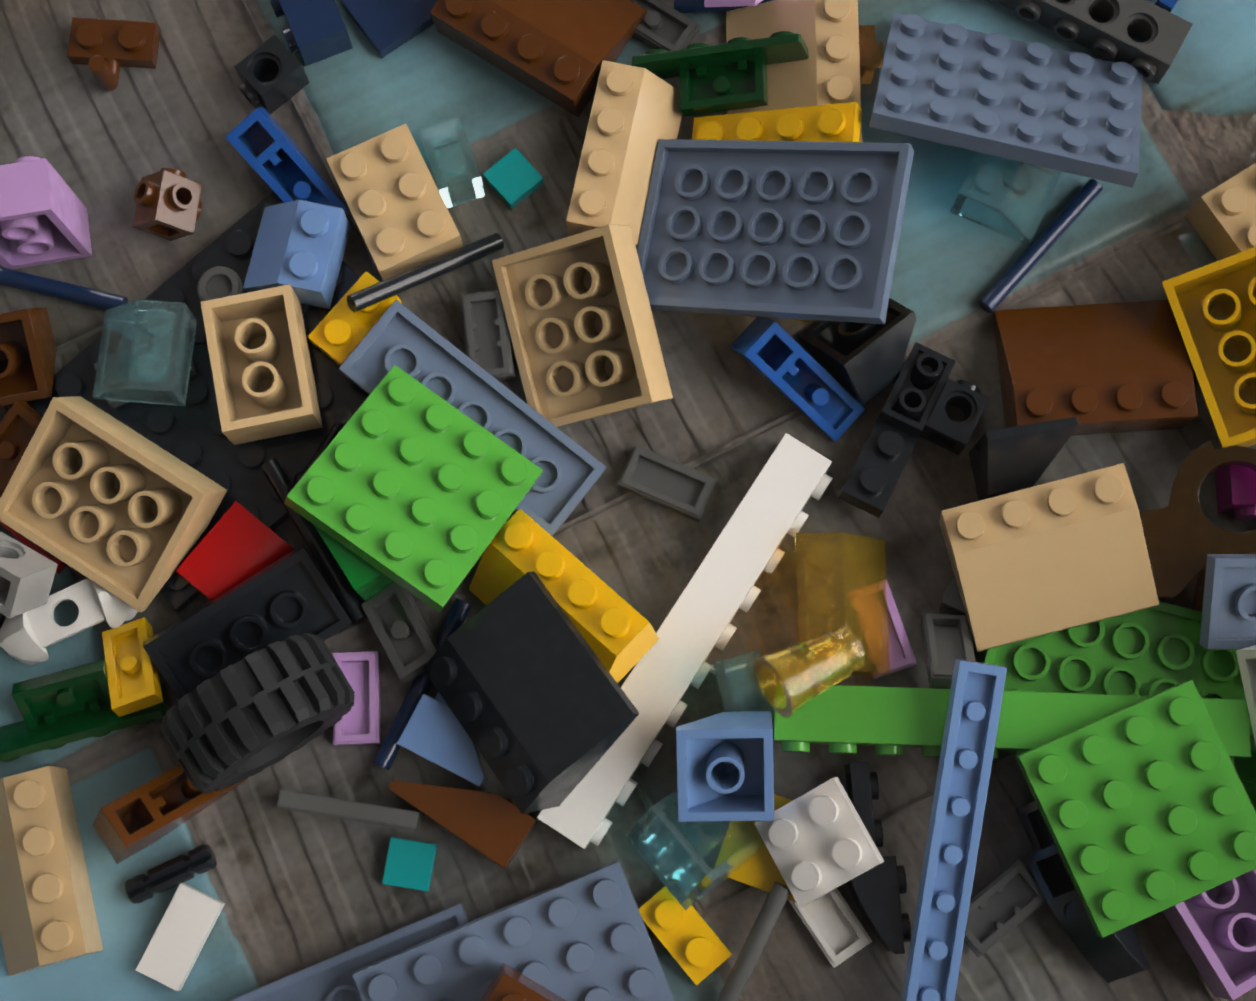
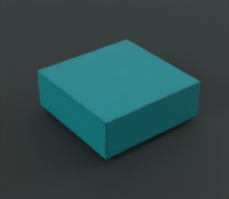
M516 147L483 173L485 182L511 210L544 184L543 177Z
M390 837L382 884L429 892L438 845Z

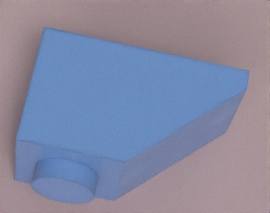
M439 692L435 699L423 694L397 744L484 788L488 780L477 747Z

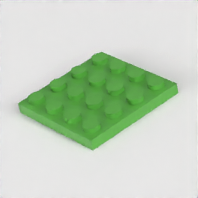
M394 365L286 496L284 504L440 613L540 477L543 470Z
M1193 680L1184 681L1015 757L1099 937L1104 938L1256 869V811Z

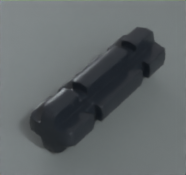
M200 845L188 851V856L181 854L147 870L148 875L139 874L128 879L124 883L128 898L132 903H141L152 898L154 892L162 893L194 878V873L202 874L215 868L217 861L213 850L209 845Z

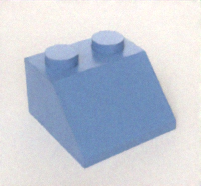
M295 200L265 207L243 290L245 292H253L291 284L301 303L330 309L351 230L343 208L304 200Z
M771 711L722 712L676 727L678 822L774 821L773 724Z

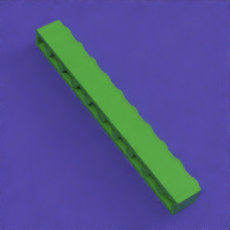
M775 683L772 686L771 696L773 743H782V752L797 753L810 752V744L829 745L828 753L857 754V746H875V755L904 756V748H922L923 757L940 758L950 689ZM1003 691L993 759H998V751H1016V756L1151 696ZM1201 698L1233 766L1234 759L1251 757L1250 716L1246 699Z

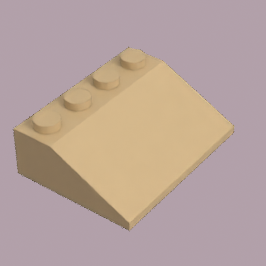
M773 0L757 4L756 6L726 11V43L737 37H746L753 40L768 38L776 32L789 31L794 34H801L809 52V58L806 60L767 65L768 106L729 110L727 114L857 102L861 107L858 0ZM861 118V128H860V139H859V142H863V141H862V118Z
M608 224L492 260L527 404L554 426L560 427L673 398L631 225Z
M53 397L0 498V521L139 612H143L206 530L227 489L83 397Z
M1124 463L941 511L940 527L977 652L1159 605L1139 509Z

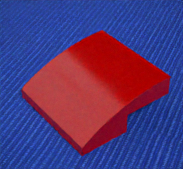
M235 501L176 569V572L209 599L213 600L295 549L240 503Z

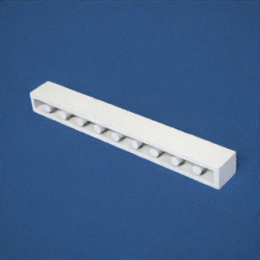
M786 433L660 626L656 633L659 640L637 662L622 685L621 689L640 714L561 805L541 810L537 816L539 820L583 849H586L590 842L598 847L613 823L606 816L615 802L624 806L638 784L631 779L640 763L647 767L650 766L663 743L656 739L665 724L674 728L688 706L681 701L690 685L699 689L713 667L706 662L715 647L723 651L737 629L730 624L739 609L746 613L749 611L761 592L759 588L754 586L763 571L772 575L784 556L785 552L779 549L780 544L787 534L794 538L797 536L809 517L807 513L802 511L811 497L819 501L833 478L826 473L832 463L831 460Z

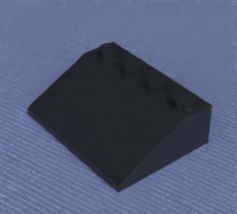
M534 571L523 575L448 636L423 668L522 814L560 806L640 714Z

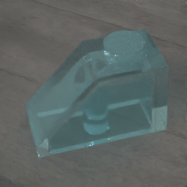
M459 117L418 129L436 186L446 207L449 208L485 196L481 176Z
M759 650L713 663L709 675L721 713L772 710Z

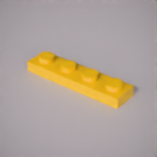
M857 102L694 117L692 140L859 142L862 108Z

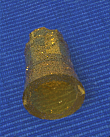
M843 625L831 631L825 630L783 650L757 657L754 663L755 673L768 702L781 716L788 718L807 702L835 684L849 678L852 672L864 666L865 653L859 639L854 636L849 627Z

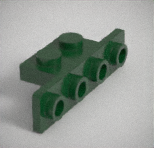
M780 31L773 33L768 38L752 40L746 37H737L729 40L728 43L718 45L694 43L682 50L652 49L647 51L645 55L633 56L632 66L646 68L661 79L680 77V111L684 116L768 106L767 65L806 60L809 58V52L801 34Z
M104 659L14 683L12 696L24 721L0 727V762H10L23 755L46 749H58L71 742L90 737H102L112 731L134 725H147L156 719L163 718L166 715L167 705L165 685L161 684L162 703L119 717L111 709L106 662Z

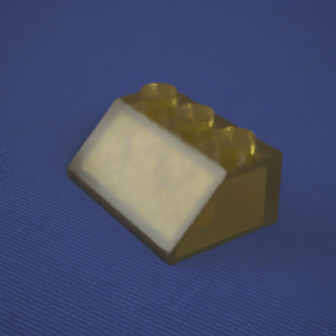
M843 532L796 533L795 580L798 677L890 675L885 540Z

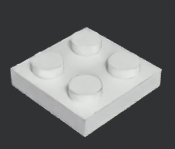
M838 777L826 781L775 810L774 821L754 822L799 908L885 862Z

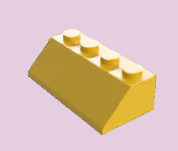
M519 509L504 524L484 551L469 587V590L487 606L527 572L534 571L617 683L659 640L655 630L646 618L522 509Z

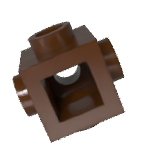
M162 168L159 172L141 178L134 193V201L137 205L133 228L169 241L194 234L195 223L202 209L200 201L202 184L187 179L184 172L172 168Z

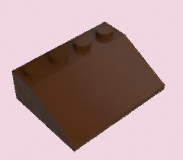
M438 0L430 11V15L439 33L576 117L580 116L596 91L602 60L610 62L617 60L647 13L646 9L631 0Z
M1169 300L994 310L993 319L1005 428L1077 417L1079 426L1071 435L1074 436L1182 429L1198 417L1193 372Z

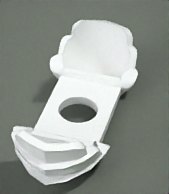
M87 578L50 595L47 604L10 619L6 617L0 629V647L21 663L33 665L49 659L47 647L103 621H106L111 628H118L124 621L133 619L139 611ZM65 600L75 602L79 609L77 620L69 626L58 625L53 616L55 607Z

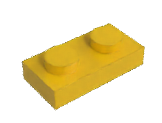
M367 271L364 272L308 335L311 343L340 366L395 300L402 303L400 298L395 295L355 313L352 312L347 303V296L379 283Z
M145 617L102 632L111 709L119 717L163 702L159 670L143 648V642L153 636L152 625Z
M672 880L638 908L642 920L696 986L732 955Z

